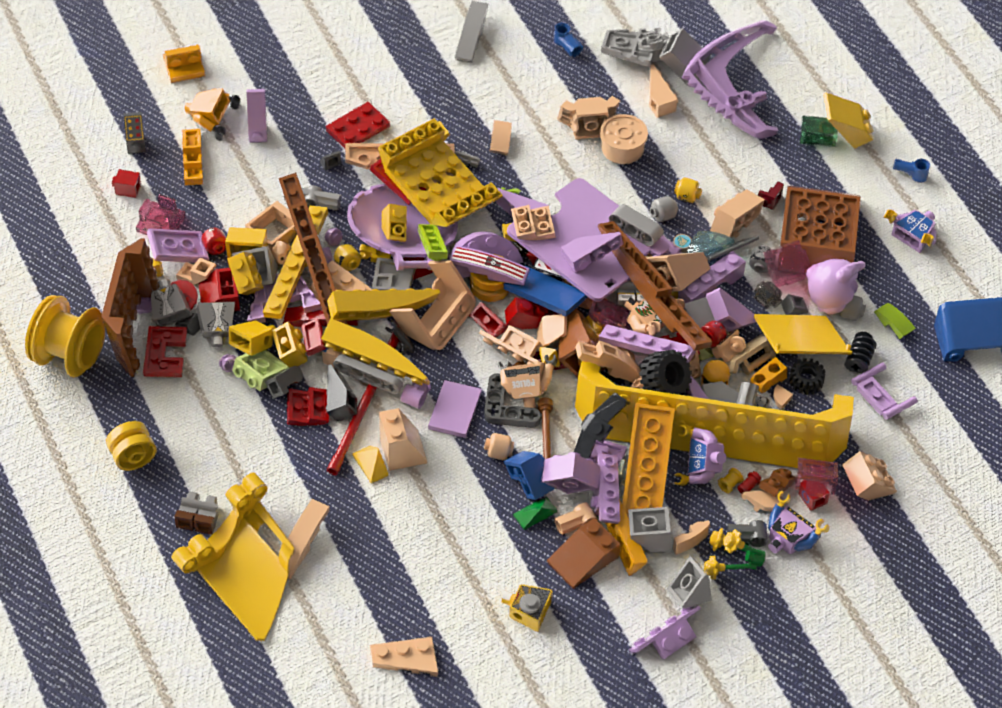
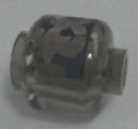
M762 281L754 290L755 300L766 309L776 308L782 302V291L771 281Z

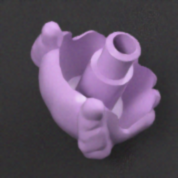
M830 259L813 264L807 269L806 276L809 294L820 312L832 315L843 311L846 304L853 299L858 289V284L855 280L858 278V272L865 268V262L850 263L844 259Z

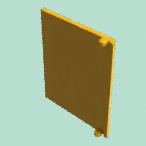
M754 314V319L776 353L852 354V351H850L851 345L844 343L827 316Z

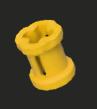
M731 468L724 478L718 480V486L722 491L729 494L733 491V487L736 484L743 482V475L736 468Z

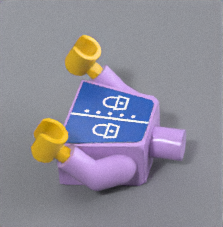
M888 209L883 218L889 219L890 224L894 223L892 236L920 253L926 245L931 247V245L936 243V223L933 221L935 215L931 211L922 214L918 210H913L910 213L897 215L895 211Z
M680 425L679 427L685 428V433H678L679 436L693 435L690 440L689 476L676 473L674 476L681 477V481L675 484L685 486L688 482L690 484H706L716 473H721L723 463L726 461L724 445L717 442V438L709 430L692 429L690 425Z

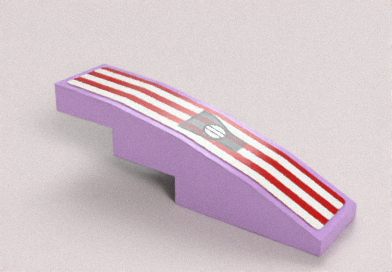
M456 245L449 259L454 265L468 267L469 272L487 275L488 280L524 285L530 272L529 268L511 260Z

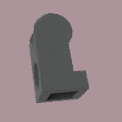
M293 366L266 380L265 383L273 398L289 392L287 386L301 382L303 372L298 366Z

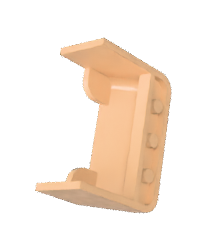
M451 260L430 261L428 263L437 277L433 282L432 289H439L440 294L421 319H419L414 309L390 310L391 315L406 336L432 350H441L445 347L473 311L476 304L474 295Z

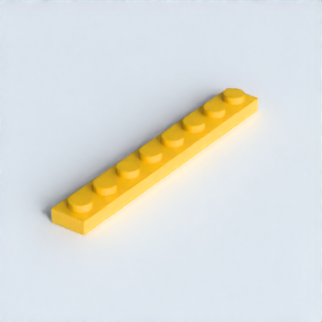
M309 206V211L319 236L328 215V208ZM298 235L293 242L264 307V317L283 318L305 268L306 260Z

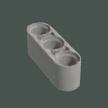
M625 204L620 205L609 216V222L614 221L625 234L646 246H653L664 234L661 225Z

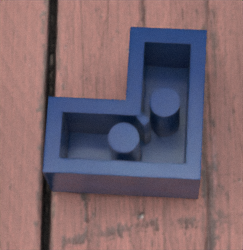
M522 451L504 461L511 479L520 481L528 499L536 500L555 490L554 487L542 482L544 457L540 453Z

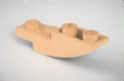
M600 340L596 346L580 341L575 346L578 359L597 364L600 367H607L609 375L614 378L625 379L633 383L640 377L641 369L637 363L615 346Z

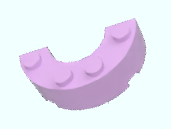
M491 232L471 233L455 244L456 246L497 254L515 263L523 262L518 249L513 243ZM455 265L462 278L470 276L468 267Z

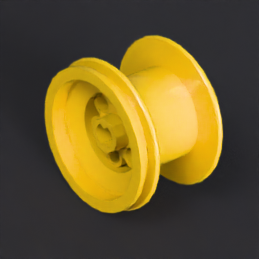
M47 296L36 308L28 325L25 338L27 358L39 366H44L57 356L65 359V369L70 377L74 378L82 375L96 362L104 344L105 325L101 317V311L96 307H92L78 317L71 314L69 301L66 297Z

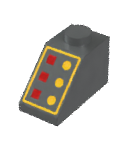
M142 112L123 113L128 154L146 152Z

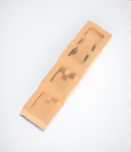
M314 499L310 500L288 537L295 547L289 561V580L310 551V544L320 531V524L329 512V506Z

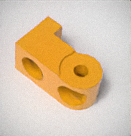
M775 357L751 377L750 383L758 385V391L765 393L771 386L787 378V367Z

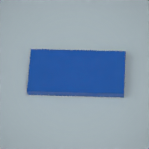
M527 267L530 272L524 285L504 283L505 290L563 316L569 315L588 298L576 287L530 267Z

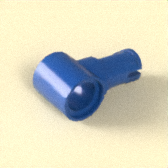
M896 158L893 170L909 173L908 175H911L914 181L922 183L928 178L930 163L926 159L907 162Z

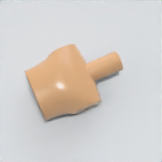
M277 241L271 250L278 266L285 263L291 248L290 245L282 241Z

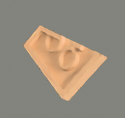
M432 637L370 645L373 667L396 671L404 669L416 674L420 672L431 673V676L438 677Z

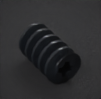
M860 331L855 334L850 349L852 354L846 357L844 363L845 368L849 371L864 373L868 370L877 346L870 333Z

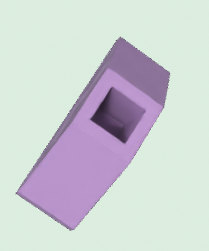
M718 288L707 293L706 298L715 321L722 323L728 332L756 323L754 313L723 289Z

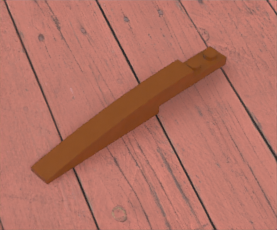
M293 173L278 179L328 325L331 316L327 300L336 288L297 173ZM339 320V322L348 325L347 320Z
M614 221L598 224L597 227L601 234L621 233L623 245L612 252L638 291L672 333L679 332L694 351L710 348L712 344L711 339L671 295L673 288Z

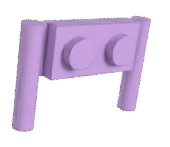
M882 362L851 379L854 386H857V391L880 416L883 415L884 419L887 420L918 403V400L913 396L900 404L896 403L873 378L874 375L886 369V365Z

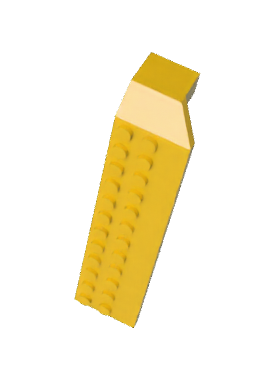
M581 362L575 408L582 422L586 415L592 414L614 392L630 402L629 405H626L608 422L613 428L606 439L631 442L635 403L675 408L670 449L690 452V440L693 435L679 436L678 433H685V428L679 427L680 425H690L692 429L699 428L711 431L717 438V442L724 445V453L728 458L824 472L847 448L854 397L834 394L832 409L809 415L618 386L600 374L601 367L591 362Z

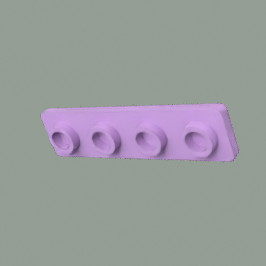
M599 453L598 489L591 490L593 491L591 507H593V512L596 516H599L601 522L618 524L620 522L618 457L616 455Z
M700 606L683 608L680 611L681 615L678 617L674 615L665 621L666 625L661 628L658 626L649 632L650 636L647 638L641 637L633 642L634 647L629 649L630 652H638L650 643H653L662 659L667 658L697 637L686 619L701 609Z

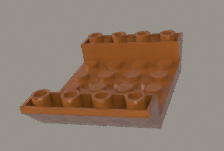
M787 185L777 271L806 275L809 267L826 260L844 259L853 263L861 196ZM798 218H805L806 221H800ZM817 220H823L825 223H818ZM836 222H840V223H842L843 225H842V226H837L835 223H836Z
M140 238L118 252L101 315L116 360L130 377H135L136 370H139L140 359L137 358V350L133 346L132 338L133 321L137 319V306L141 304V297L151 298V293L160 288V280L156 277L157 271L153 267V258L150 257V248L147 246L145 238Z

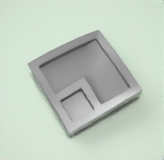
M377 258L372 289H409L412 286L416 268L397 271L393 259Z

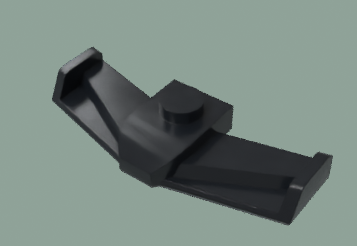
M614 392L592 414L586 415L581 423L582 430L573 452L579 453L585 459H590L596 440L603 444L613 428L608 422L626 405H629L630 402Z

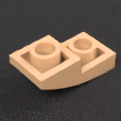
M494 120L490 152L508 155L512 123Z
M709 520L696 522L690 525L689 533H682L674 537L673 550L675 555L695 547L707 537L710 527Z

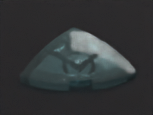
M698 231L691 240L687 253L704 252L705 255H709L712 252L721 251L731 246L735 241L733 238L721 233Z

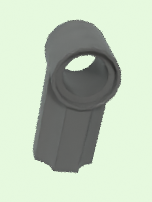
M756 520L750 524H728L727 533L733 532L736 529L741 533V541L750 543L754 547H762L767 544V524L764 521Z

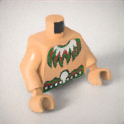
M630 297L624 306L631 311L627 322L631 325L633 331L654 336L666 326L645 299L638 303ZM676 299V301H677L683 308H685V302H684V300H683V299Z

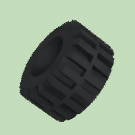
M676 350L654 352L643 360L644 363L640 367L642 371L639 373V376L642 378L640 383L644 385L643 389L685 395L686 391L690 389L689 383H692V370L690 371L689 367L691 365L687 363V358L682 356L681 352H676ZM665 370L667 372V381L665 378Z

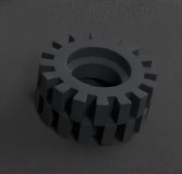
M804 358L803 362L799 359L791 368L789 381L791 386L794 385L793 389L795 391L799 389L801 394L802 391H805V395H808L809 392L815 394V390L819 392L820 388L823 387L826 371L823 369L824 366L822 364L819 365L817 360L814 363L812 358H810V361ZM808 373L815 378L805 379L801 377V374Z

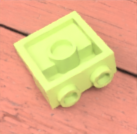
M264 350L253 356L246 353L235 358L232 371L236 377L246 380L249 387L261 391L268 388L265 383L266 380L283 370L289 369V367L270 352Z

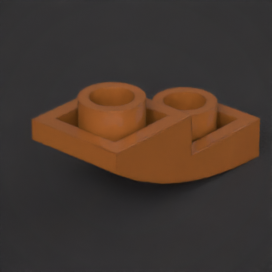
M780 468L772 471L770 478L761 480L759 488L776 497L780 491H786L796 481L797 477L793 476L790 470Z

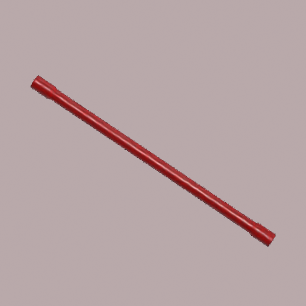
M392 333L387 344L396 349L399 339L394 333ZM368 384L358 404L357 415L352 417L340 445L328 465L327 472L329 474H338L377 387Z

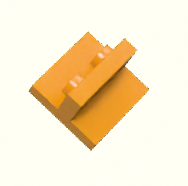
M199 44L164 51L163 59L171 83L205 77Z

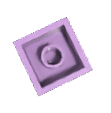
M570 452L564 456L554 455L553 458L544 459L543 483L566 494L598 489L600 466L593 463V460L585 459L576 452Z

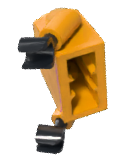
M215 88L197 93L193 102L186 103L184 109L187 114H191L197 124L210 132H215V138L221 141L223 140L221 134L226 135V130L222 126L216 127L215 125H219L229 103L232 109H238L241 99L238 95L230 97L223 88Z

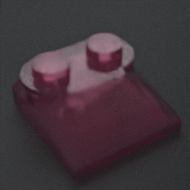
M605 298L598 302L592 301L589 311V317L597 325L601 326L602 330L606 324L624 329L629 310Z

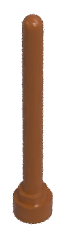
M544 397L537 401L538 410L542 414L544 459L551 458L550 413L553 410V400Z

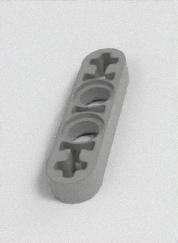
M339 354L333 362V366L339 372L391 394H398L403 387V382L398 377L346 355Z

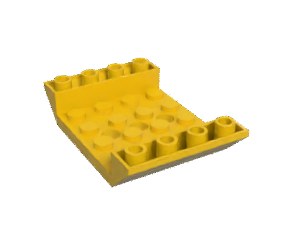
M433 118L379 146L378 150L385 173L426 220L436 226L448 227L500 199L503 195L492 182L485 186L480 183L442 140L446 130ZM447 172L453 173L454 177L448 176ZM433 180H439L441 184L434 183ZM419 187H424L427 191L420 190Z

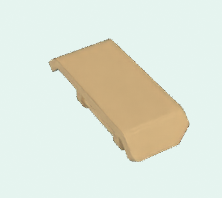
M762 333L748 342L742 352H739L729 362L725 363L730 368V374H736L739 364H741L743 372L749 375L754 369L769 359L775 358L776 354L770 342ZM764 348L765 354L748 363L747 359Z

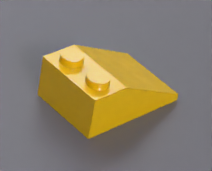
M827 92L823 94L828 121L854 149L873 140V127L869 120L871 115L867 109H864L856 102Z

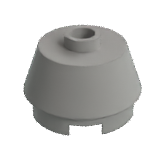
M657 31L643 34L642 39H637L639 52L653 53L652 62L661 61L659 57L669 39V34L667 32L657 34Z

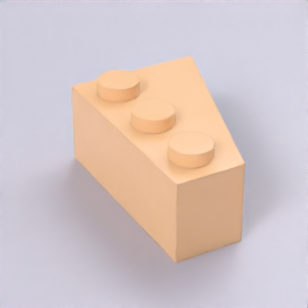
M746 189L738 193L731 200H727L722 206H718L714 212L715 218L708 238L722 247L729 246L730 239L732 237L737 238L740 234L738 231L743 226L747 228L759 216L764 199Z

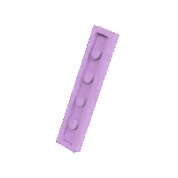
M607 324L599 335L600 341L648 355L659 351L676 350V352H681L682 356L687 358V363L691 361L696 353L690 345Z

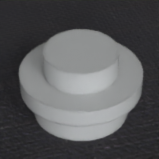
M526 594L520 599V607L525 613L533 614L540 608V599L534 594Z

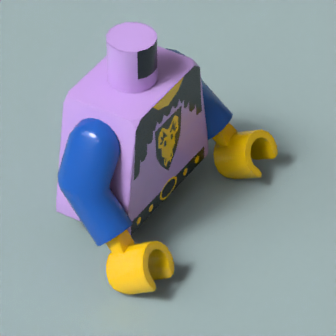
M780 491L777 495L779 503L775 504L769 516L768 530L770 531L769 539L771 540L768 545L769 549L773 553H778L783 549L788 554L811 549L820 539V534L827 533L830 530V526L826 524L821 529V525L824 523L823 519L817 520L816 526H814L789 506L784 508V504L790 502L791 496L788 494L786 500H781L784 492Z

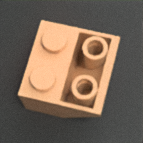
M859 451L842 464L857 496L866 500H872L897 492L894 486L895 482L886 470L887 465L882 459H877L870 454Z

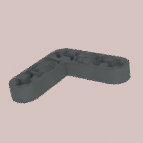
M495 373L489 377L484 418L488 423L529 428L537 427L540 424L541 414L539 410L529 407L503 405L505 389L501 385L500 374ZM496 381L499 382L498 389H495ZM498 396L500 400L492 401L490 397ZM492 408H496L495 416L491 415ZM515 413L518 417L511 419L507 415Z

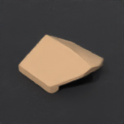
M559 314L542 317L537 329V340L541 342L540 347L545 348L558 338L567 335V316Z

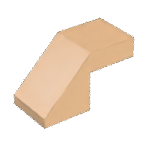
M199 258L195 265L186 262L176 274L177 280H186L195 285L206 280L215 269L216 264Z

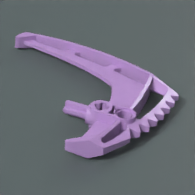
M764 20L729 32L706 45L689 62L682 76L683 79L688 80V86L695 88L694 93L700 94L701 100L708 101V106L714 107L716 113H721L725 119H730L735 126L759 139L774 136L778 131L775 127L767 126L752 110L757 103L767 100V93L765 91H759L754 94L749 91L738 93L730 82L725 67L745 46L765 33L774 34L777 27L773 23ZM737 40V42H735L725 50L720 49L728 43ZM712 53L716 54L707 64L704 65L702 63ZM695 73H696V75L699 77V79L701 80V82L705 85L706 88H704V87L701 85V83L694 77V74H695Z

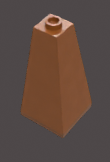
M576 308L567 315V335L559 338V360L578 378L582 360L578 359L575 346L578 341L596 346L599 338L587 318ZM601 367V372L607 369V367Z

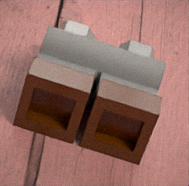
M190 491L186 498L182 497L181 506L175 513L176 528L191 531L195 528L196 532L213 535L218 518L217 497L209 495L206 501H200V495Z

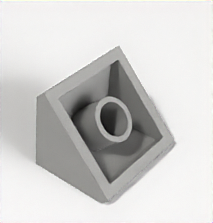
M269 246L233 253V256L242 252L252 253L256 260V267L261 275L263 286L274 284L278 265Z
M690 556L667 587L681 607L685 609L712 601L709 576L697 561Z

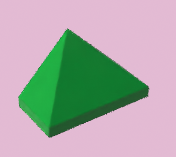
M546 496L514 513L513 516L525 530L556 514L558 510Z

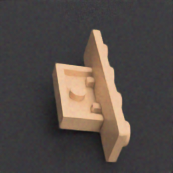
M509 325L500 340L482 330L479 332L484 337L483 341L490 346H493V344L497 345V349L505 354L508 352L512 353V357L520 362L525 360L527 364L541 363L533 358L541 342Z

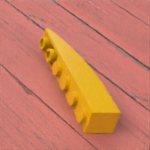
M409 288L406 290L372 289L362 291L355 289L353 291H344L339 289L331 293L327 302L330 316L334 320H371L391 317V309L416 310L433 303L440 294V290L431 288L415 290Z
M330 318L321 338L326 348L333 351L339 349L343 351L342 354L351 358L353 356L359 357L361 362L368 365L374 363L380 370L387 372L389 369L394 371V374L400 378L409 377L415 384L421 386L423 383L426 385L430 384L429 379L411 361L382 340Z

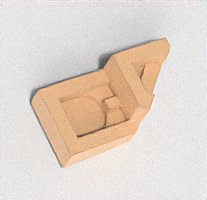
M749 491L741 495L743 500L747 499L754 505L753 509L756 512L760 509L772 512L775 504L779 503L777 496L774 497L766 491Z

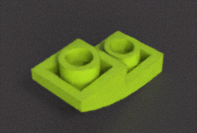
M886 303L874 311L884 327L890 325L899 339L916 329L909 319L890 303Z

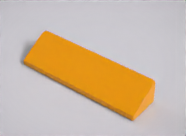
M619 499L620 522L618 524L605 522L609 533L621 544L619 556L627 574L631 576L646 565L648 560L641 545L630 539L629 518Z

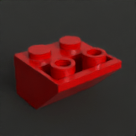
M230 268L216 269L206 280L199 282L201 303L234 302V311H240L238 290Z

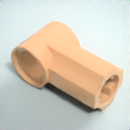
M584 502L577 505L572 512L556 517L555 524L558 532L563 535L578 529L593 518L598 521V518L589 503Z

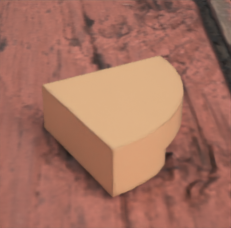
M778 384L773 394L776 406L782 410L793 397L791 392Z

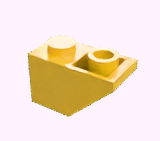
M389 203L382 210L381 229L387 240L406 242L407 206Z

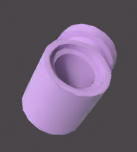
M412 382V385L407 384L402 392L401 402L420 409L425 402L427 393L431 389L430 384L426 385L423 383L422 386Z

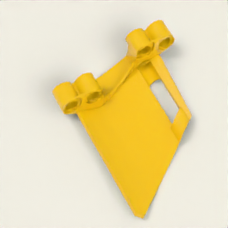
M252 472L244 477L241 485H233L227 490L225 495L230 501L233 510L213 535L208 539L202 534L194 536L189 541L187 547L182 546L172 554V559L185 574L198 571L256 641H265L284 593L289 575V561L295 547L260 502L266 494L268 487L256 473ZM264 523L282 542L279 557L258 534L259 528Z

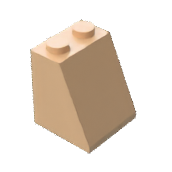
M704 252L646 257L673 288L672 291H682L711 269Z
M397 408L379 412L380 442L388 470L426 464L427 458L418 429L402 411Z

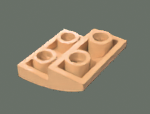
M526 205L511 209L518 239L545 240L556 238L549 206L530 210V206Z

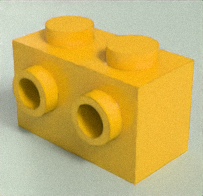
M242 252L227 258L239 294L249 295L264 289L262 278L258 273L256 260L252 253Z
M286 322L273 330L278 355L283 363L291 368L293 366H300L308 361L305 345L302 342L303 335L298 328L295 329L289 322Z

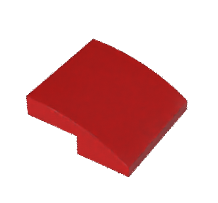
M309 387L308 391L288 389L287 425L308 426L327 424L329 422V414L326 411L327 389Z

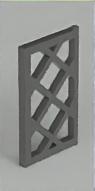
M759 237L743 239L706 255L708 261L755 242L759 240Z

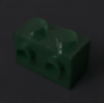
M802 116L800 144L836 147L838 131L828 121V118Z

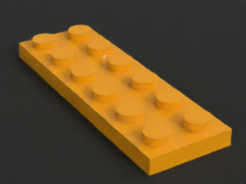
M635 403L622 503L628 518V509L663 507L675 408Z

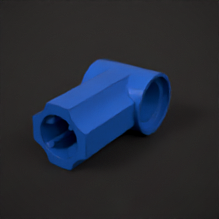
M558 23L555 26L554 42L562 46L570 56H578L583 50V46L570 32V26L566 23Z

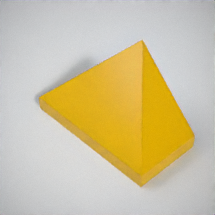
M368 446L352 453V456L371 484L389 476L379 448Z

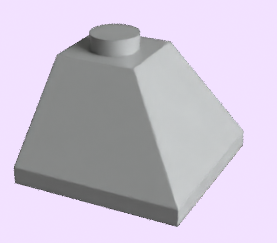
M669 507L628 509L630 539L652 553L672 551Z

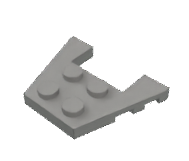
M639 28L638 32H629V29L607 30L601 46V53L651 67L653 53L637 51V39H642L643 34L652 31H646V28ZM654 28V31L660 34L661 28Z

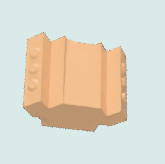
M613 96L608 100L601 97L578 99L574 104L566 100L560 106L557 120L571 127L575 139L600 137V130L604 121L616 115L620 100Z

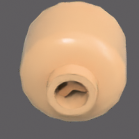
M493 433L490 439L486 438L484 450H487L488 457L499 460H506L508 457H511L514 448V442L511 441L510 436Z

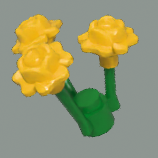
M721 528L719 532L713 531L710 536L709 544L713 546V551L715 552L721 546H725V550L730 554L739 549L746 552L745 560L749 564H719L715 556H710L709 560L704 563V571L710 576L711 580H716L719 572L728 569L756 570L757 566L761 567L765 562V551L746 545L745 542L741 541V533L736 529L733 532H728L725 536L723 528Z

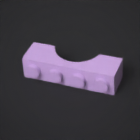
M734 251L730 252L710 266V270L685 289L679 291L678 299H683L686 304L705 298L707 293L712 292L721 283L733 284L744 276L746 261Z

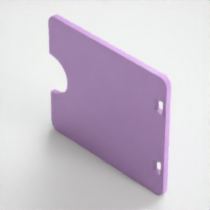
M577 178L555 193L554 197L561 204V210L551 216L556 238L545 240L518 239L514 222L507 227V234L590 299L598 302L630 280L613 252L611 251L602 259L596 260L588 265L587 268L575 273L564 259L561 247L579 237L601 235L597 227L598 224L609 222V216L619 205L586 180ZM626 234L644 256L649 253L653 256H661L669 251V243L661 237L650 247ZM613 282L614 285L608 288L606 284Z

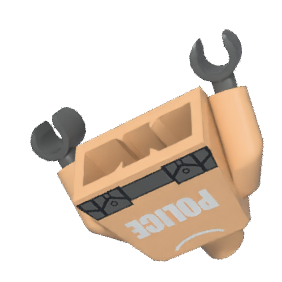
M546 354L544 356L545 365L544 362L512 366L506 360V365L503 367V364L499 362L501 385L514 399L523 398L524 407H536L535 396L542 395L547 390L552 379L554 366L557 364L555 355L553 360L548 361L549 356Z

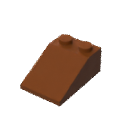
M593 518L579 527L547 560V563L574 589L619 558L621 544Z

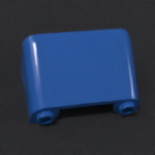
M1002 297L950 301L939 306L934 328L944 362L958 361L963 357L965 351L1000 348L1002 353Z

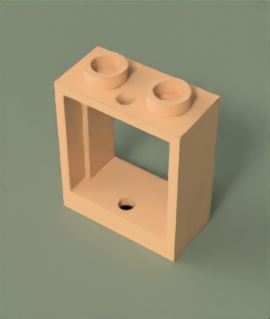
M278 201L274 202L245 225V228L264 229L276 219L288 229L272 242L268 240L270 250L273 249L277 241L289 244L297 236L289 209Z

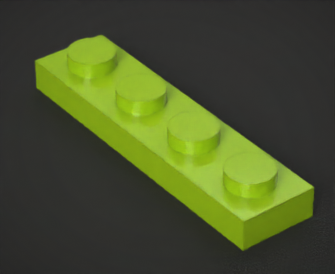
M418 224L417 231L428 258L433 261L447 259L448 251L438 227L433 224Z

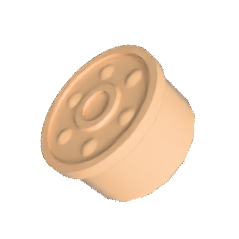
M627 114L614 115L605 120L600 130L602 153L607 159L618 164H630L637 161L643 155L648 137V129L644 122L635 116Z

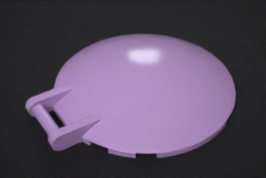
M386 184L371 186L370 190L360 191L353 197V201L348 207L347 218L351 229L363 242L379 251L392 254L397 271L409 268H427L432 270L428 263L433 260L428 258L417 231L418 224L430 223L413 204L408 205ZM389 203L407 206L406 242L387 240L381 229L382 210ZM458 221L448 227L437 226L446 248L456 237ZM403 257H424L425 261H404Z

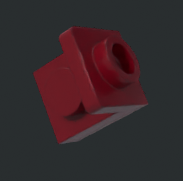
M777 181L775 186L770 187L768 192L763 190L758 192V196L764 199L763 207L771 210L775 209L783 196L784 183Z

